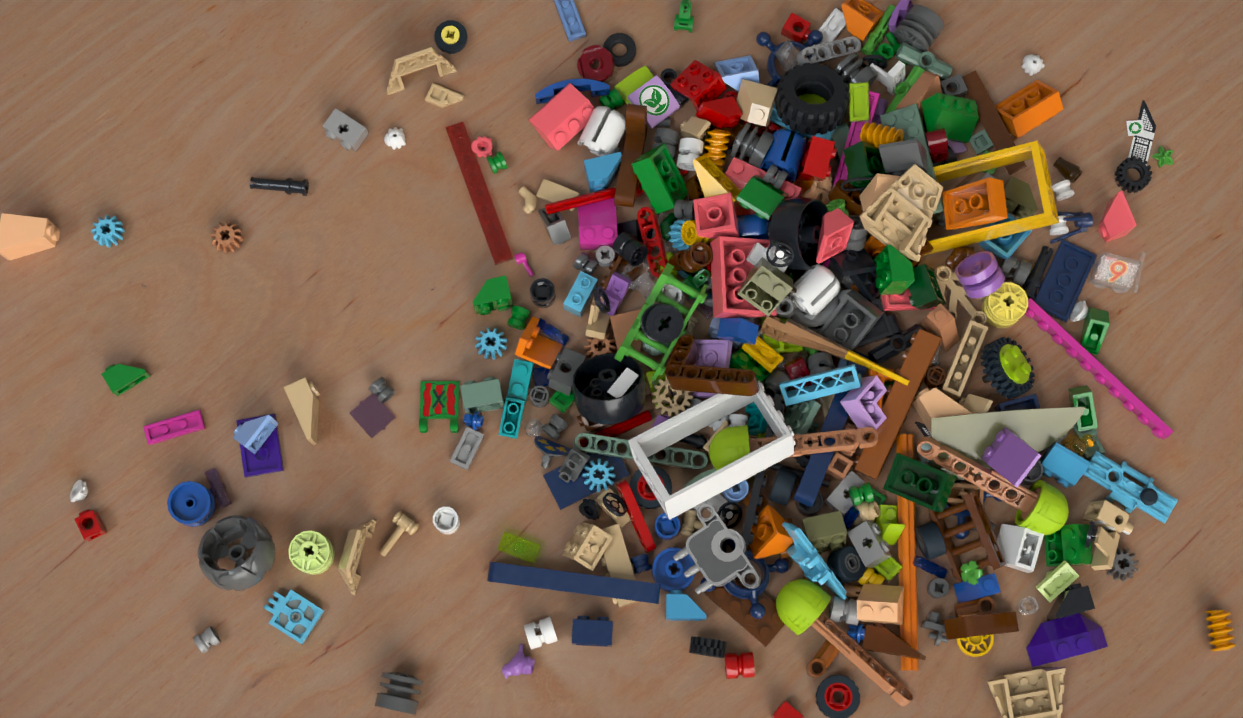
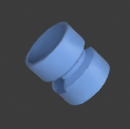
M744 480L723 491V497L728 502L738 503L742 501L749 491L748 483Z

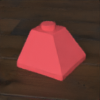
M1119 191L1109 201L1098 225L1099 235L1101 238H1104L1105 243L1126 236L1137 226L1123 191Z
M731 193L693 200L698 236L716 239L719 236L739 237L738 221Z
M839 208L827 212L822 218L823 222L820 229L816 258L818 264L846 250L854 221Z

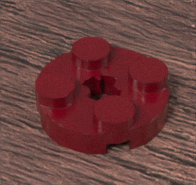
M592 45L582 51L583 54L577 61V69L584 79L604 82L613 75L615 62L613 55L608 49L599 45ZM594 60L600 62V65L597 69H595V67L592 68Z

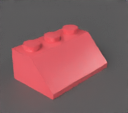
M569 83L528 120L551 149L558 151L586 126L595 108L581 92Z

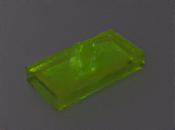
M504 532L497 550L534 564L541 545Z

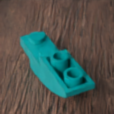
M514 359L498 435L518 439L531 383L533 362Z

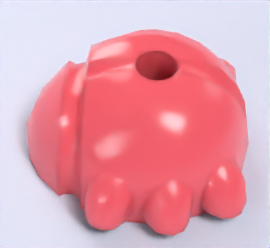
M478 136L477 140H474L471 144L472 151L479 158L482 156L486 158L487 155L491 156L493 148L492 139L483 136V138Z

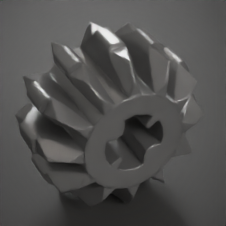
M1120 547L1117 548L1112 569L1107 572V575L1114 573L1113 579L1118 580L1120 577L1121 581H1126L1127 577L1129 579L1133 578L1132 572L1138 571L1134 567V565L1138 564V561H1133L1132 559L1135 557V554L1129 555V549L1127 548L1123 551ZM1118 561H1123V568L1119 567L1120 565H1118Z

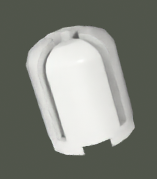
M596 107L577 144L579 146H582V144L587 146V149L597 156L613 154L626 130V118L616 110L611 111L609 107Z
M818 264L813 265L814 269L807 270L793 284L797 292H791L790 300L793 302L794 308L798 307L801 311L807 313L804 317L812 320L839 294L841 289L839 280L831 270Z

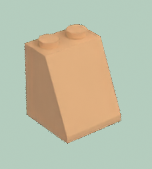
M1 214L0 255L7 260L17 259L56 246V241L60 238L59 228L47 218Z
M929 388L924 389L918 393L919 395L915 397L916 400L913 402L914 408L930 434L931 418L973 414L937 388L929 390Z
M864 584L857 599V620L867 623L903 625L904 586Z

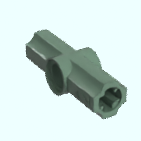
M904 42L897 50V59L913 67L919 66L925 71L937 74L942 81L948 79L952 72L951 65L935 58L931 52H922ZM922 59L926 61L927 65L922 63Z

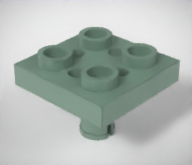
M812 400L788 405L783 414V422L786 426L789 425L794 434L802 435L806 434L807 431L808 433H815L817 430L813 426L818 429V424L813 419L821 405Z

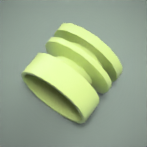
M303 531L296 535L288 549L289 559L292 564L300 571L311 575L321 574L328 570L333 564L335 557L331 541L315 531ZM307 549H312L314 551V554L308 555V553L306 552Z

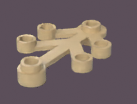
M945 265L938 266L934 273L945 302V286L950 290L948 312L954 314V319L956 320L958 300L971 316L970 320L975 321V317H979L981 319L980 324L984 325L987 321L986 314L983 311H976L965 297L967 294L963 287L957 286L953 280L959 281L955 272H952ZM943 272L945 273L946 277L941 278L939 274ZM985 297L976 298V299H977V300H984Z

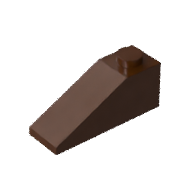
M874 623L873 626L866 625L863 649L919 660L926 659V656L893 631L885 628V624Z

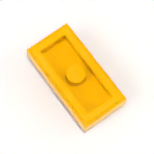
M758 336L755 345L745 343L742 346L746 353L770 373L784 359Z

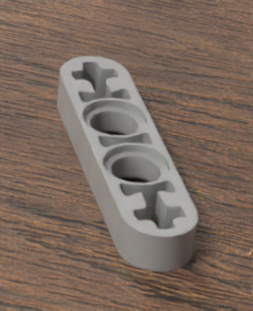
M851 36L807 47L797 54V61L803 66L804 63H822L846 57L854 52H858L861 49V42L857 37ZM848 44H851V45L853 44L854 48H853V47H849V48L846 49V46H847ZM834 45H836V46L839 47V49H840V53H839V54H837V53L834 52V50H833V46H834ZM819 49H822L824 51V58L819 56ZM812 54V57L810 59L804 58V55L809 56Z

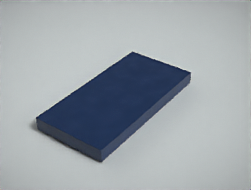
M1062 239L1034 302L1048 315L1066 323L1097 255Z
M607 443L598 447V449L601 451L606 450ZM586 453L590 458L585 466L592 468L590 461L593 460L595 465H598L597 460L601 459V465L608 461L609 464L606 468L614 467V470L610 473L616 474V477L609 478L614 483L630 476L621 458ZM561 466L543 475L560 510L597 492V486L591 491L589 488L592 483L584 484V481L589 479L582 476L583 473H589L584 468L575 482L570 480L569 483H566L559 478ZM595 472L596 476L594 478L603 479L602 475L604 473Z

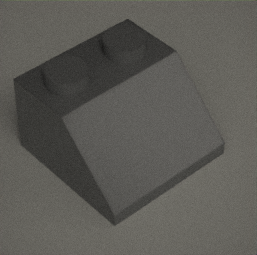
M917 139L879 145V151L887 175H903L913 164H916L925 173L928 172L927 151Z

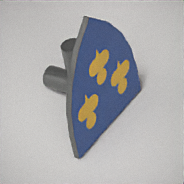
M538 435L534 439L535 446L544 454L541 464L544 468L549 467L552 456H567L571 450Z

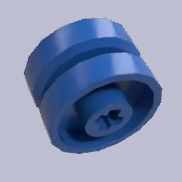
M193 481L182 482L175 486L169 494L167 500L168 511L172 518L179 523L191 527L202 526L213 517L216 510V499L213 493L200 483Z
M680 548L662 550L656 556L652 565L654 582L661 584V589L666 592L685 590L695 576L694 574L686 578L684 572L695 565L689 554L678 561L674 560L673 556L681 550ZM675 567L677 572L671 574L670 568Z

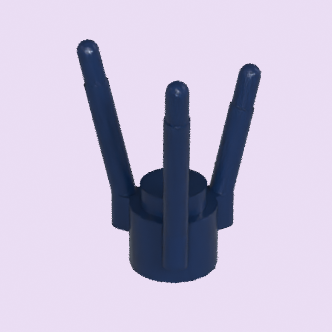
M1057 212L1058 216H1071L1064 217L1063 221H1074L1075 227H1079V229L1051 240L1050 243L1053 244L1075 234L1087 232V228L1093 226L1092 214L1090 212Z

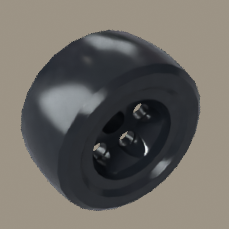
M803 197L787 198L777 205L772 215L769 228L770 244L776 241H783L790 244L794 250L793 261L786 269L810 270L815 268L812 267L813 265L818 264L816 258L820 229L823 222L822 218L829 212L826 205L818 199ZM781 245L782 247H784L787 251H789V252L791 253V251H790V249H789L788 247H786V246H784V245ZM787 257L782 261L787 263L791 257Z
M615 353L602 354L587 359L576 369L573 375L572 390L577 410L582 417L597 424H617L633 418L643 409L646 403V380L642 368L636 360L624 355L620 362L614 358ZM626 368L639 375L623 396L608 398L612 395L607 391Z

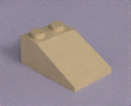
M303 378L285 386L284 389L307 440L314 446L317 444L319 400L317 396L320 394L312 381L309 382L306 378Z

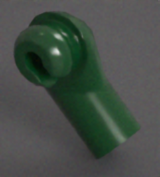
M670 213L660 224L662 237L666 241L671 239V236L668 234L671 231L670 226L678 219L674 213Z

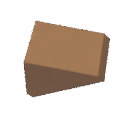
M954 483L947 503L952 505L960 504L965 500L964 495L977 491L983 505L984 491L977 485Z

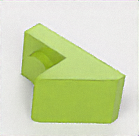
M878 505L880 516L876 517V524L881 530L880 535L889 545H895L905 528L904 524H897V506Z

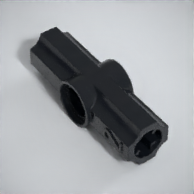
M915 324L868 352L869 357H871L870 360L880 365L890 358L899 355L902 351L912 346L910 343L914 332L918 333L919 329L922 330L921 326ZM894 341L900 344V349L893 346Z

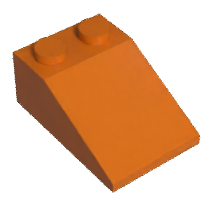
M988 177L942 192L946 230L989 224L1008 218L1003 180Z

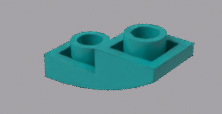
M755 402L746 405L745 412L750 415L748 433L750 435L766 433L767 421Z

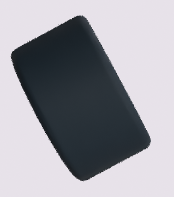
M780 467L769 500L787 506L798 474Z
M931 521L915 528L918 546L927 560L946 554L945 541L934 522Z
M853 546L838 548L832 551L828 557L827 564L835 570L836 578L840 583L859 580L865 572L866 567Z

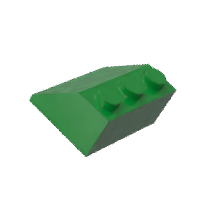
M936 93L921 102L927 132L944 128L947 140L961 143L969 142L979 119L975 100Z
M665 143L641 155L631 164L656 214L673 209L678 199L683 200L688 195L686 184Z

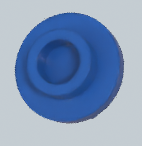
M475 411L474 415L464 414L463 422H466V426L473 427L475 431H478L483 426L484 419L479 411Z
M860 623L859 627L849 624L847 634L853 640L857 639V643H861L864 640L866 628H864L862 623Z

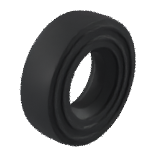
M612 34L604 42L603 47L608 49L613 55L616 67L626 66L633 61L636 55V45L627 34ZM614 45H625L627 48L626 53L623 56H616L612 52Z

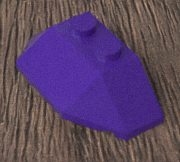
M1077 613L1040 623L1026 650L1031 666L1035 667L1108 647L1102 627L1082 614Z

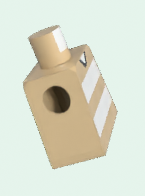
M1106 500L1091 501L1082 518L1089 523L1095 521L1097 527H1102L1107 532H1123L1129 535L1134 528L1133 524L1127 522L1129 514Z

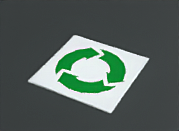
M1143 120L1126 121L1128 136L1144 135Z

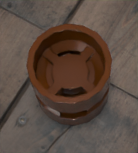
M697 242L681 253L680 265L686 272L696 273L711 263L713 252L706 243Z

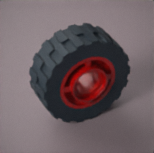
M652 466L668 494L671 495L672 481L670 476L664 469ZM637 470L631 477L629 485L637 504L646 509L661 507L654 493L646 491L647 481L641 471Z
M832 675L827 677L817 688L816 704L819 707L818 709L829 718L850 717L856 712L860 704L858 686L847 676ZM834 692H840L843 695L841 703L833 700Z

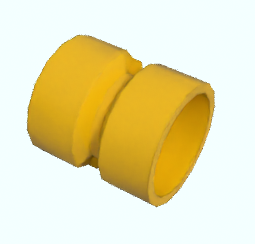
M695 220L685 221L681 227V237L687 245H694L697 242L710 244V242L715 240L698 236Z

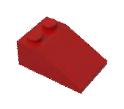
M812 136L807 142V148L796 180L823 181L825 177H829L832 166H829L831 158L834 159L837 150L834 147L835 142Z

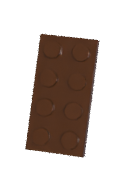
M738 577L732 580L737 586L749 589L742 584ZM746 578V583L752 585L753 583ZM724 586L715 587L713 591L706 594L710 600L765 647L785 625L777 613L776 603L764 593L757 597L759 603L766 610L765 615L760 619H755L751 616L750 607L752 605L749 599H739L732 596L726 591Z

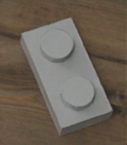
M466 427L450 462L468 470L485 435Z

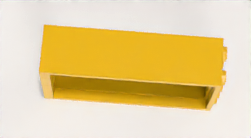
M1038 140L933 167L937 182L939 183L1033 159L1044 213L928 241L934 249L925 255L1059 223L1045 150Z

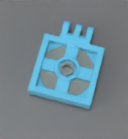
M290 590L286 597L274 591L272 594L278 600L275 601L272 598L268 600L274 605L273 608L266 604L263 607L274 614L269 624L303 645L324 613V610L293 590Z

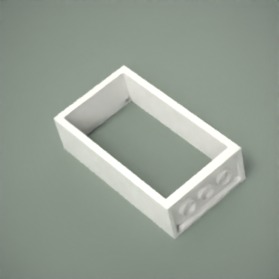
M758 381L760 389L756 395L716 394L628 440L633 460L669 520L795 454L794 432L789 425H785L780 410H775L773 407L775 404L771 396H766L764 386L760 381ZM755 402L778 439L669 495L647 457Z

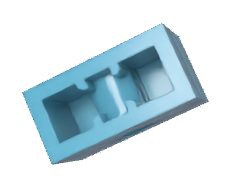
M580 271L563 303L564 310L581 317L594 293V289L598 286V279Z

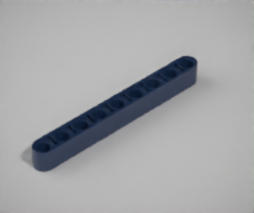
M855 350L853 351V352H855V353H857V354H859V355H861V356H863V357H865V358H867V359H869V360L871 359V357H869V356H867V355H865V354H862V353L857 352V351H855ZM848 360L847 366L855 364L857 373H860L863 378L867 367ZM852 370L844 372L843 377L853 375ZM850 390L834 395L820 432L843 430L848 413L840 401ZM827 438L824 443L831 446L835 443V440ZM818 439L819 446H821V439ZM834 451L810 455L793 500L809 507L813 506Z
M496 562L489 563L487 577L488 582L659 604L661 584Z

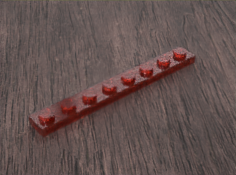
M460 122L445 127L495 265L512 260L513 256L476 155L472 151L471 142L464 123Z

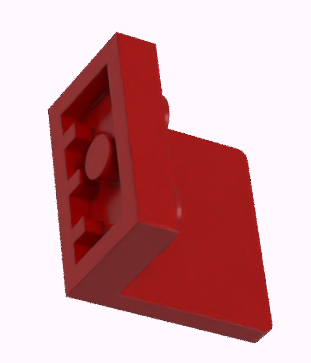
M694 60L670 84L673 89L691 99L696 111L702 102L716 100L727 89L719 73L697 60Z

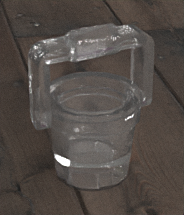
M646 260L641 263L647 271L634 282L626 273L631 272L637 266H631L628 263L625 266V270L621 272V275L631 280L629 287L632 290L636 289L647 299L657 282L656 278L651 274L649 263Z

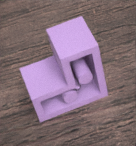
M877 375L863 377L861 387L850 390L840 401L857 428L872 427L877 430L887 418L877 404L878 400L887 391Z

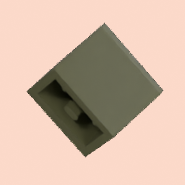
M1011 176L1004 185L1007 212L1014 215L1016 219L1033 216L1038 208L1029 184Z
M762 257L749 272L738 291V295L769 317L793 289V279Z
M841 510L802 519V532L813 547L816 548L819 555L825 551H835L838 548L845 547L847 530Z

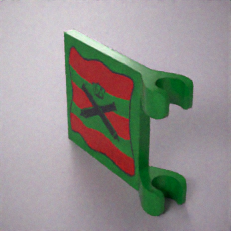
M421 381L420 433L428 432V419H450L451 433H458L459 381Z

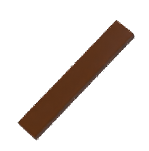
M976 70L962 77L968 89L966 94L969 99L975 100L979 119L996 151L1016 146ZM1024 161L1005 165L1009 175L1027 167Z

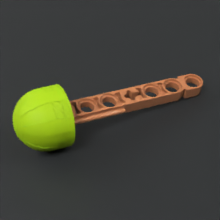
M747 425L728 427L719 431L712 439L709 447V457L714 468L719 470L759 449L760 446L763 447L778 438L773 436L749 439ZM872 427L857 428V431L847 429L802 435L794 434L795 454L789 457L851 450L858 446L859 448L873 447L878 442V432ZM871 433L875 438L872 441H866L864 435ZM850 435L855 438V441L853 443H846L844 438ZM827 438H833L835 443L828 446L824 441ZM818 439H821V446H819ZM808 441H812V447L808 446Z
M922 437L918 440L917 451L921 456L930 461L933 459L936 464L1017 508L1015 516L1016 525L1037 533L1050 535L1060 530L1066 523L1069 514L1068 503L1065 496L1057 488L1042 480L1036 481L1029 489L1020 484L1018 487H1015L998 472L978 464L947 446L940 445V442L930 437ZM929 443L932 448L930 450H923L921 445ZM945 452L949 457L942 460L938 457V454ZM957 462H964L966 466L959 469L955 467V464ZM978 472L981 473V476H980V475H977L976 477L974 476V473H975V474H977ZM992 480H997L1000 483V485L997 487H991L989 485V482ZM1013 489L1017 494L1015 496H1008L1006 491Z
M804 579L793 580L782 587L777 595L776 609L782 622L791 631L799 635L811 625L882 690L890 694V697L899 705L906 706L913 700V695L906 686L898 682L896 677L823 613L831 600V596L823 591L821 587Z

